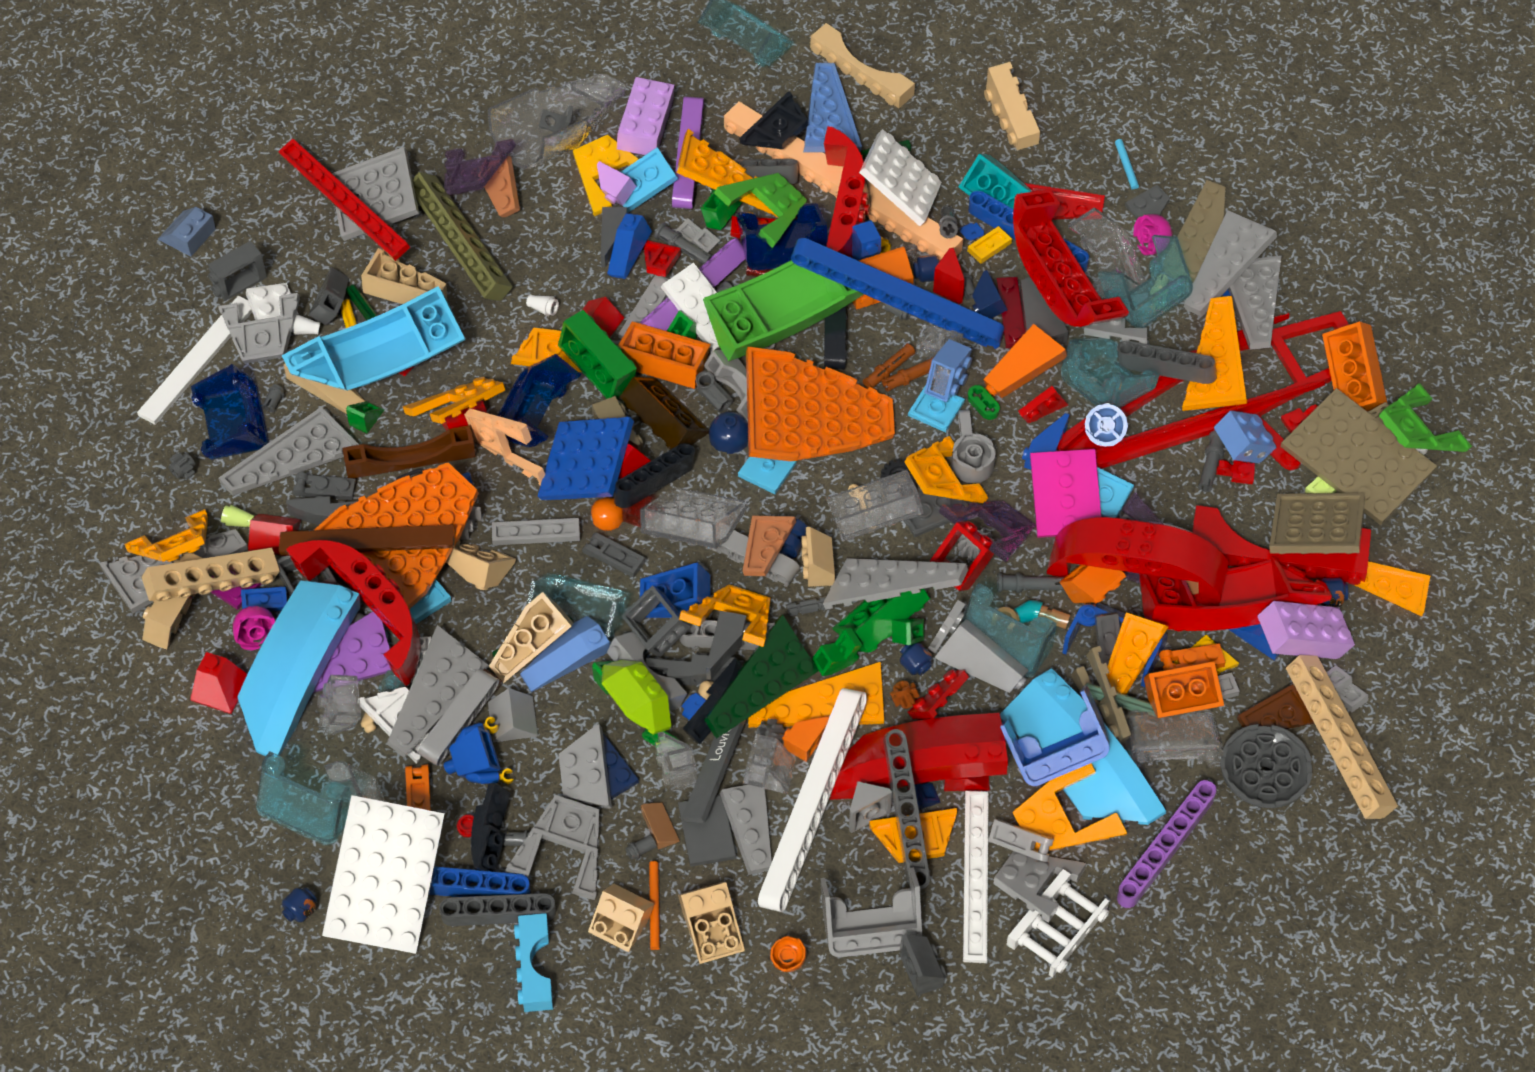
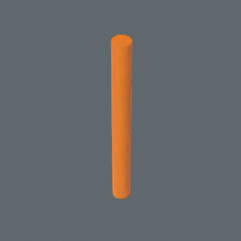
M657 861L649 862L650 902L654 903V907L650 915V949L659 950V867Z

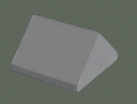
M508 688L488 702L489 716L495 718V722L491 723V727L495 725L499 727L498 731L492 734L493 742L538 736L533 696Z
M857 782L850 807L849 831L853 833L868 825L869 821L878 820L891 813L892 791L889 788Z

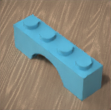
M547 913L518 916L519 924L514 925L515 939L520 941V946H515L516 961L521 960V968H517V982H522V990H518L519 1005L523 1004L524 1012L553 1010L551 979L538 974L531 965L536 952L549 944Z

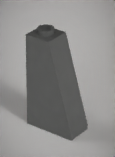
M1031 277L1021 280L1020 300L1025 333L1035 324L1060 345L1067 343L1068 330L1064 322L1049 308Z

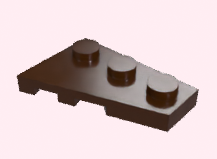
M1293 684L1239 714L1237 717L1243 728L1258 724V726L1271 727L1275 725L1284 729H1291L1315 724Z

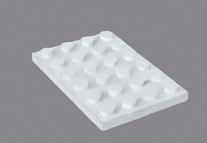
M351 795L322 936L416 953L444 813Z

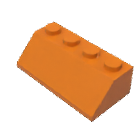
M632 321L618 346L623 354L634 362L637 368L636 372L695 389L696 376L704 370V364L707 360L711 344Z
M1359 321L1322 334L1333 389H1339L1366 411H1371L1379 405L1387 403L1371 325Z

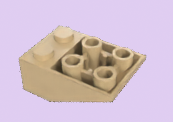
M726 882L678 894L699 964L745 951Z

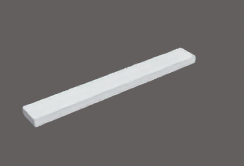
M237 296L231 304L237 303L239 305L240 323H242L249 317L252 310L248 300ZM222 315L137 412L139 417L156 425L231 338Z
M965 791L963 962L987 963L988 792Z

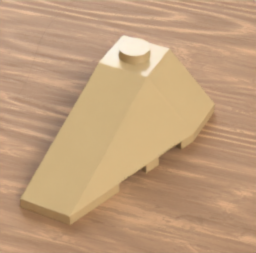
M286 363L284 364L288 380L346 414L348 405L365 402L355 389L346 391L292 375Z
M458 540L446 560V563L467 582L474 584L477 589L488 590L489 587L499 585L515 564L516 558L495 550L490 552L479 551L480 546L475 544L460 545L461 541Z
M542 592L525 606L489 667L503 683L506 682L573 625V622L559 605Z

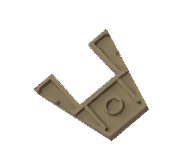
M1097 646L1092 648L1086 656L1105 697L1101 701L1096 699L1094 701L1104 724L1120 744L1123 745L1131 736L1122 707L1119 708L1115 701L1117 695L1115 687H1111L1106 676L1109 673L1107 664H1102L1098 652L1102 651L1101 647ZM1084 666L1076 668L1071 674L1079 691L1087 683L1092 684Z

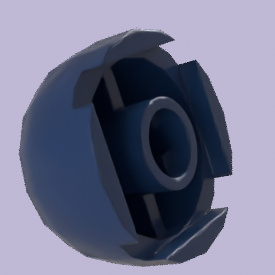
M728 411L719 414L710 424L709 440L711 445L716 450L727 452V454L742 451L748 446V421L736 412Z

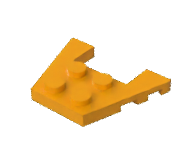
M950 436L945 437L941 442L933 443L927 449L923 448L907 456L905 464L924 494L982 504L987 501L988 496L980 483L961 485L944 457L952 456L954 442Z

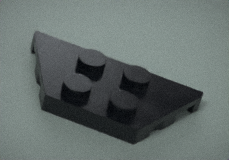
M788 91L739 138L740 144L784 149L808 126V119L801 112L798 103H795L791 92Z

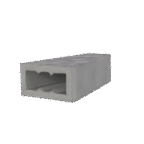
M967 619L959 625L935 656L937 660L959 670H964L967 674L1009 693L1015 687L1018 690L1027 680L1024 676L1029 671Z

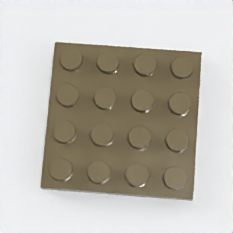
M1365 493L1277 494L1269 546L1270 553H1360Z

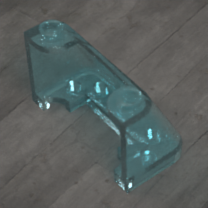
M1105 338L1069 340L1066 350L1067 357L1064 359L1061 368L1062 379L1095 406L1108 403L1121 408L1156 387L1159 375L1153 370L1147 369L1140 375H1134L1116 362L1118 358L1117 344L1113 340Z
M978 583L972 591L961 623L966 619L969 620L1029 670L1024 676L1025 678L1034 677L1053 649L1057 623L1045 617L1034 618L1029 626L990 607L994 598L993 592L988 587Z
M269 751L261 766L256 801L259 815L322 845L327 846L336 843L344 831L351 799L350 787L338 782H330L318 793L282 776L285 770L284 759Z

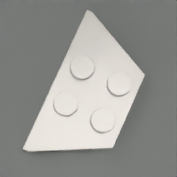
M402 687L392 692L377 693V696L366 699L361 697L357 700V704L390 737L409 690L406 687ZM427 735L408 754L416 764L421 758L418 754L419 747Z

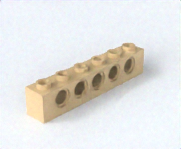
M267 548L147 567L141 578L149 601L157 600L162 602L171 597L185 598L195 593L204 595L214 590L227 591L238 586L247 588L256 583L269 584L274 581L280 570L273 549Z

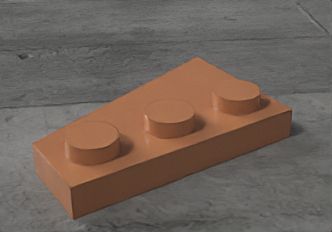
M504 155L475 170L499 216L508 217L520 211L511 156Z
M752 516L743 565L744 576L767 575L796 523L795 517Z

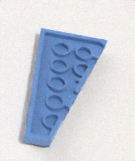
M816 63L803 152H825L824 140L827 126L834 127L852 140L860 152L862 145L835 63Z

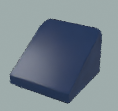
M932 783L914 784L918 810L941 803Z

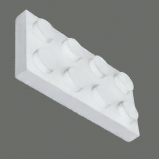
M692 263L663 283L661 288L678 310L683 311L696 322V334L703 342L711 344L710 352L712 353L713 350L719 348L703 299L717 292L697 266Z

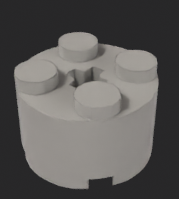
M972 434V436L967 437L964 435L958 438L953 446L951 468L955 476L964 482L973 484L987 480L993 473L996 453L992 441L981 434Z

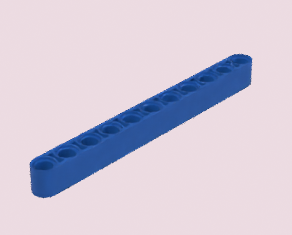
M806 238L797 240L791 256L794 264L985 347L987 345L993 346L994 349L999 347L1004 332V326L1001 323Z

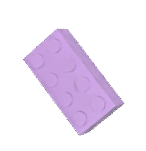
M639 77L635 78L618 130L617 150L646 155L657 147L659 149L673 103V84Z
M1273 601L1258 615L1273 654L1318 656V658L1338 659L1355 645L1343 614L1338 607Z

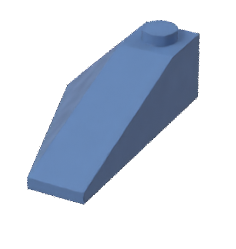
M586 616L574 622L567 631L547 646L520 673V676L529 690L533 692L605 655L609 649L610 642L599 624Z

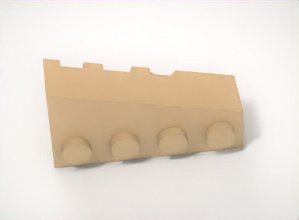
M1011 62L988 68L987 85L984 95L986 101L991 102L994 115H998L1000 118L1002 130L1007 131L1009 143L1011 145L1014 144L1016 150L1039 144L1040 130L1031 110L1027 111L1028 106L1025 95H1020L1017 76L1012 77L1011 70L1013 67Z
M185 552L174 563L203 558L193 553ZM177 596L162 602L153 600L152 607L148 606L143 615L145 625L142 640L168 649L171 633L176 634L182 619L181 613L186 615L192 597L179 598Z

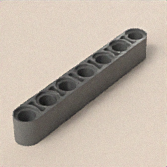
M894 729L885 734L883 744L906 881L910 886L909 868L914 867L915 873L919 872L924 877V881L920 885V889L928 886L930 875L907 739L903 731ZM891 734H896L900 737L901 743L899 746L894 747L890 744L889 737ZM895 757H900L904 760L903 769L898 770L893 766ZM899 780H904L908 783V790L905 793H901L897 789ZM903 803H908L912 807V813L909 816L901 813ZM907 826H912L916 830V836L913 839H908L905 836ZM912 849H916L920 853V859L917 862H912L908 857Z

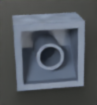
M197 207L182 211L158 240L191 257L216 230L213 216Z

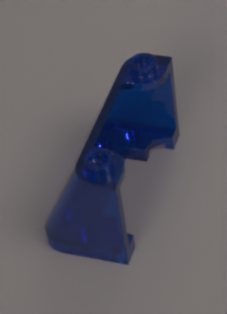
M812 203L800 207L797 214L798 220L791 222L774 248L767 244L765 238H761L758 235L760 230L768 224L758 225L757 216L752 212L737 213L738 228L748 267L752 270L773 269L791 261L794 247L800 238L812 240L826 247L828 241L827 224L818 204Z
M234 364L191 386V399L195 406H199L204 410L209 439L202 441L201 451L206 458L214 460L257 451L269 443L258 387L250 376Z

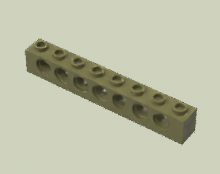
M418 172L413 179L418 203L485 299L495 301L503 300L513 286L435 175Z

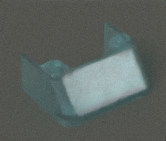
M710 0L697 22L712 29L710 33L716 37H727L753 54L754 62L762 67L772 65L790 49L794 42L746 9L727 0Z
M1152 236L1157 256L1149 264L1151 278L1131 292H1129L1123 273L1104 271L1098 273L1106 299L1120 297L1129 311V314L1124 318L1134 327H1146L1188 298L1193 291V284L1178 237Z
M546 573L531 581L527 604L544 592L573 620L578 621L588 616L599 624L605 636L610 637L618 631L622 620L621 616L625 612L630 594L617 589Z

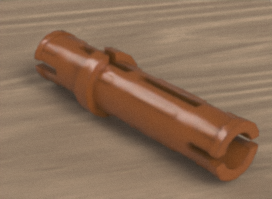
M907 343L882 365H877L874 369L875 371L863 379L864 386L867 389L869 386L874 388L883 379L888 378L894 370L915 354L913 346ZM901 357L895 364H892L897 358ZM884 369H886V371H885L884 373H882L879 377H877V375H878L880 372H882Z
M933 358L906 370H898L897 374L882 380L883 387L887 386L885 390L889 392L901 385L906 386L910 381L928 374ZM936 364L935 370L941 368L940 365Z

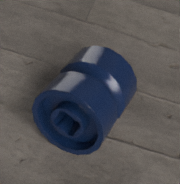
M796 519V523L779 553L791 559L796 558L802 547V536H806V527L808 526L804 522Z

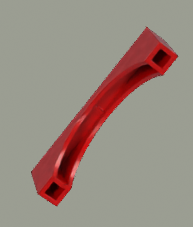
M1196 505L1192 533L1209 541L1218 548L1229 561V566L1250 565L1271 560V557L1274 556L1280 559L1279 563L1287 568L1293 566L1305 572V577L1308 579L1341 578L1344 582L1352 585H1358L1361 581L1365 582L1371 529L1362 528L1360 553H1270V550L1254 545L1235 533L1224 521L1218 508Z

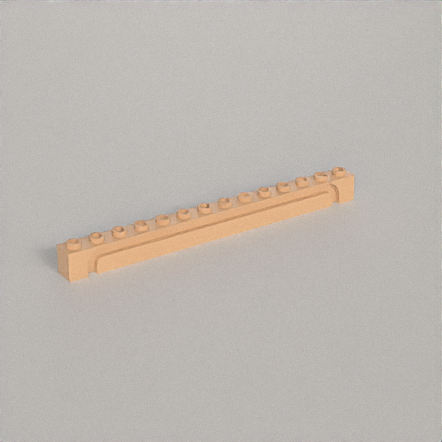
M738 102L724 115V128L728 133L741 137L762 115L743 103ZM795 137L784 149L755 146L759 152L766 153L773 159L797 160L798 173L806 181L815 183L822 191L829 192L837 198L843 167L827 165L826 154L823 152H803L805 141L798 137ZM867 180L868 203H870V212L867 216L872 222L880 223L888 232H894L899 235L904 242L914 244L919 251L936 255L939 261L949 248L954 247L956 256L962 251L963 238L955 235L953 238H944L940 234L939 224L928 217L919 226Z

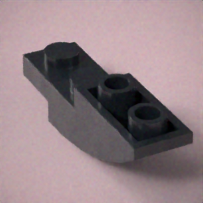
M735 658L706 691L709 697L683 727V730L699 745L711 732L704 720L743 667Z
M496 783L488 784L483 805L476 806L473 817L471 853L474 867L479 871H496L505 838V833L500 830L511 792Z

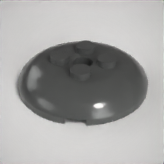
M1256 724L1240 729L1229 738L1221 754V772L1227 786L1241 800L1257 807L1279 808L1293 803L1305 793L1312 778V759L1306 746L1293 733L1275 725L1267 727ZM1261 767H1266L1270 771L1261 770Z

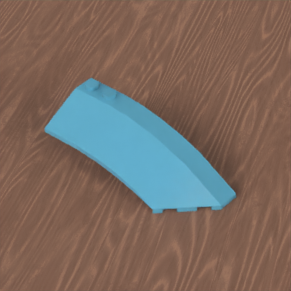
M437 286L379 316L323 337L318 336L283 354L282 357L290 374L348 391L404 371L466 339L444 293Z
M300 581L263 642L238 695V701L257 753L275 761L278 760L296 729L327 663L360 609L359 593L334 584Z
M1051 668L1034 678L1000 713L1002 722L1006 719L1009 720L1015 735L1019 739L1025 736L1034 737L1039 742L1041 749L1083 732L1079 724V718L1088 709L1084 700ZM1104 724L1110 743V750L1104 758L1091 763L1096 774L1063 789V791L1078 809L1083 819L1092 820L1093 817L1106 818L1117 813L1122 823H1125V820L1138 821V824L1149 825L1166 814V810L1135 762Z

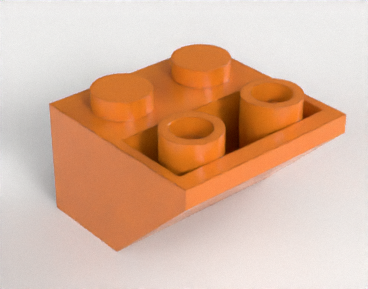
M1079 565L1063 578L1060 584L1073 603L1086 604L1094 602L1096 604L1106 597L1105 594L1108 591L1118 588L1121 585L1120 581L1126 575L1119 570Z

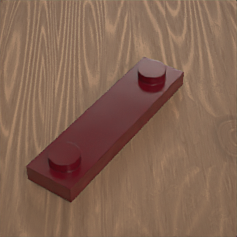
M1017 277L997 278V290L1007 308V311L1001 313L1002 325L1004 326L1005 348H1012L1025 334Z

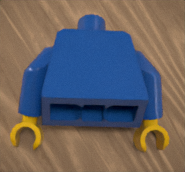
M488 717L484 724L480 722L462 729L455 743L449 748L452 759L444 762V769L449 775L457 772L459 777L479 784L498 783L499 780H502L505 784H510L514 781V779L504 778L505 774L513 773L511 769H504L500 774L497 772L501 768L490 734L496 733L499 727L498 725L489 726V724L495 722L494 717Z

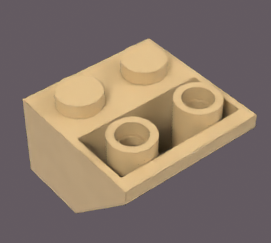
M806 527V536H802L801 548L803 579H808V587L831 586L835 581L832 537L811 527Z
M612 884L603 890L588 932L630 952L649 920L654 903L616 884Z

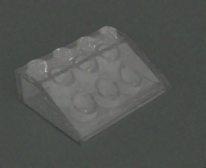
M674 487L640 509L641 533L650 535L652 538L661 537L671 542L681 541L690 546L700 545L710 550L717 549L729 539L748 508L749 501Z

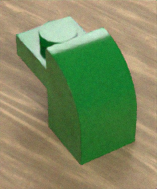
M846 628L835 643L821 645L813 656L812 661L822 677L832 675L853 665L859 659L857 652L861 648L862 643L852 628Z

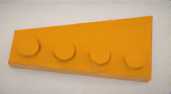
M1368 561L1365 582L1361 581L1360 584L1354 586L1423 616L1430 576Z
M1126 612L1107 666L1109 673L1106 676L1111 687H1115L1116 692L1125 695L1128 693L1168 626Z

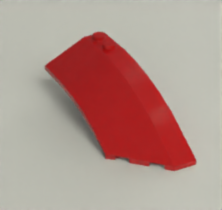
M1274 556L1271 557V560L1228 568L1221 601L1199 598V594L1192 595L1186 580L1139 574L1145 619L1168 626L1167 629L1175 631H1215L1260 624L1258 615L1273 601L1318 605L1331 600L1332 595L1326 583L1320 580L1314 582L1306 578L1305 572L1293 566L1287 568L1279 563L1280 559Z
M1000 713L926 719L884 728L863 735L848 750L829 800L852 799L857 782L891 790L883 738L886 733L894 729L903 731L906 736L914 784L965 777L1007 775L1008 758L1005 737L1000 728L1002 724ZM891 734L889 742L892 746L897 747L900 745L901 739L898 735ZM895 757L893 766L898 770L903 769L904 760L900 757ZM899 780L897 783V788L908 786V783L904 780Z

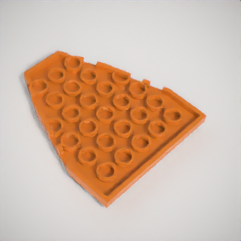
M747 347L746 376L749 457L797 461L850 452L893 438L895 428L892 398L878 393L877 390L870 386L868 389L857 384L858 380L828 367L825 369L813 365L814 362L808 359L807 362L794 358L795 354L791 352Z
M448 462L439 465L435 469L424 470L423 474L411 478L410 475L402 477L377 489L378 492L366 498L362 496L358 498L359 501L349 506L345 504L339 507L313 531L454 525L455 547L479 493ZM453 548L360 553L374 566L378 564L386 573L385 576L388 580L393 579L400 588L399 591L403 595L404 601L410 609L427 594Z

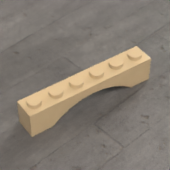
M825 23L811 35L810 48L815 54H820L826 58L828 63H835L844 74L851 75L860 85L864 84L870 88L873 94L883 97L889 105L900 108L914 96V82L901 73L879 71L858 61L846 48L841 33L829 24Z

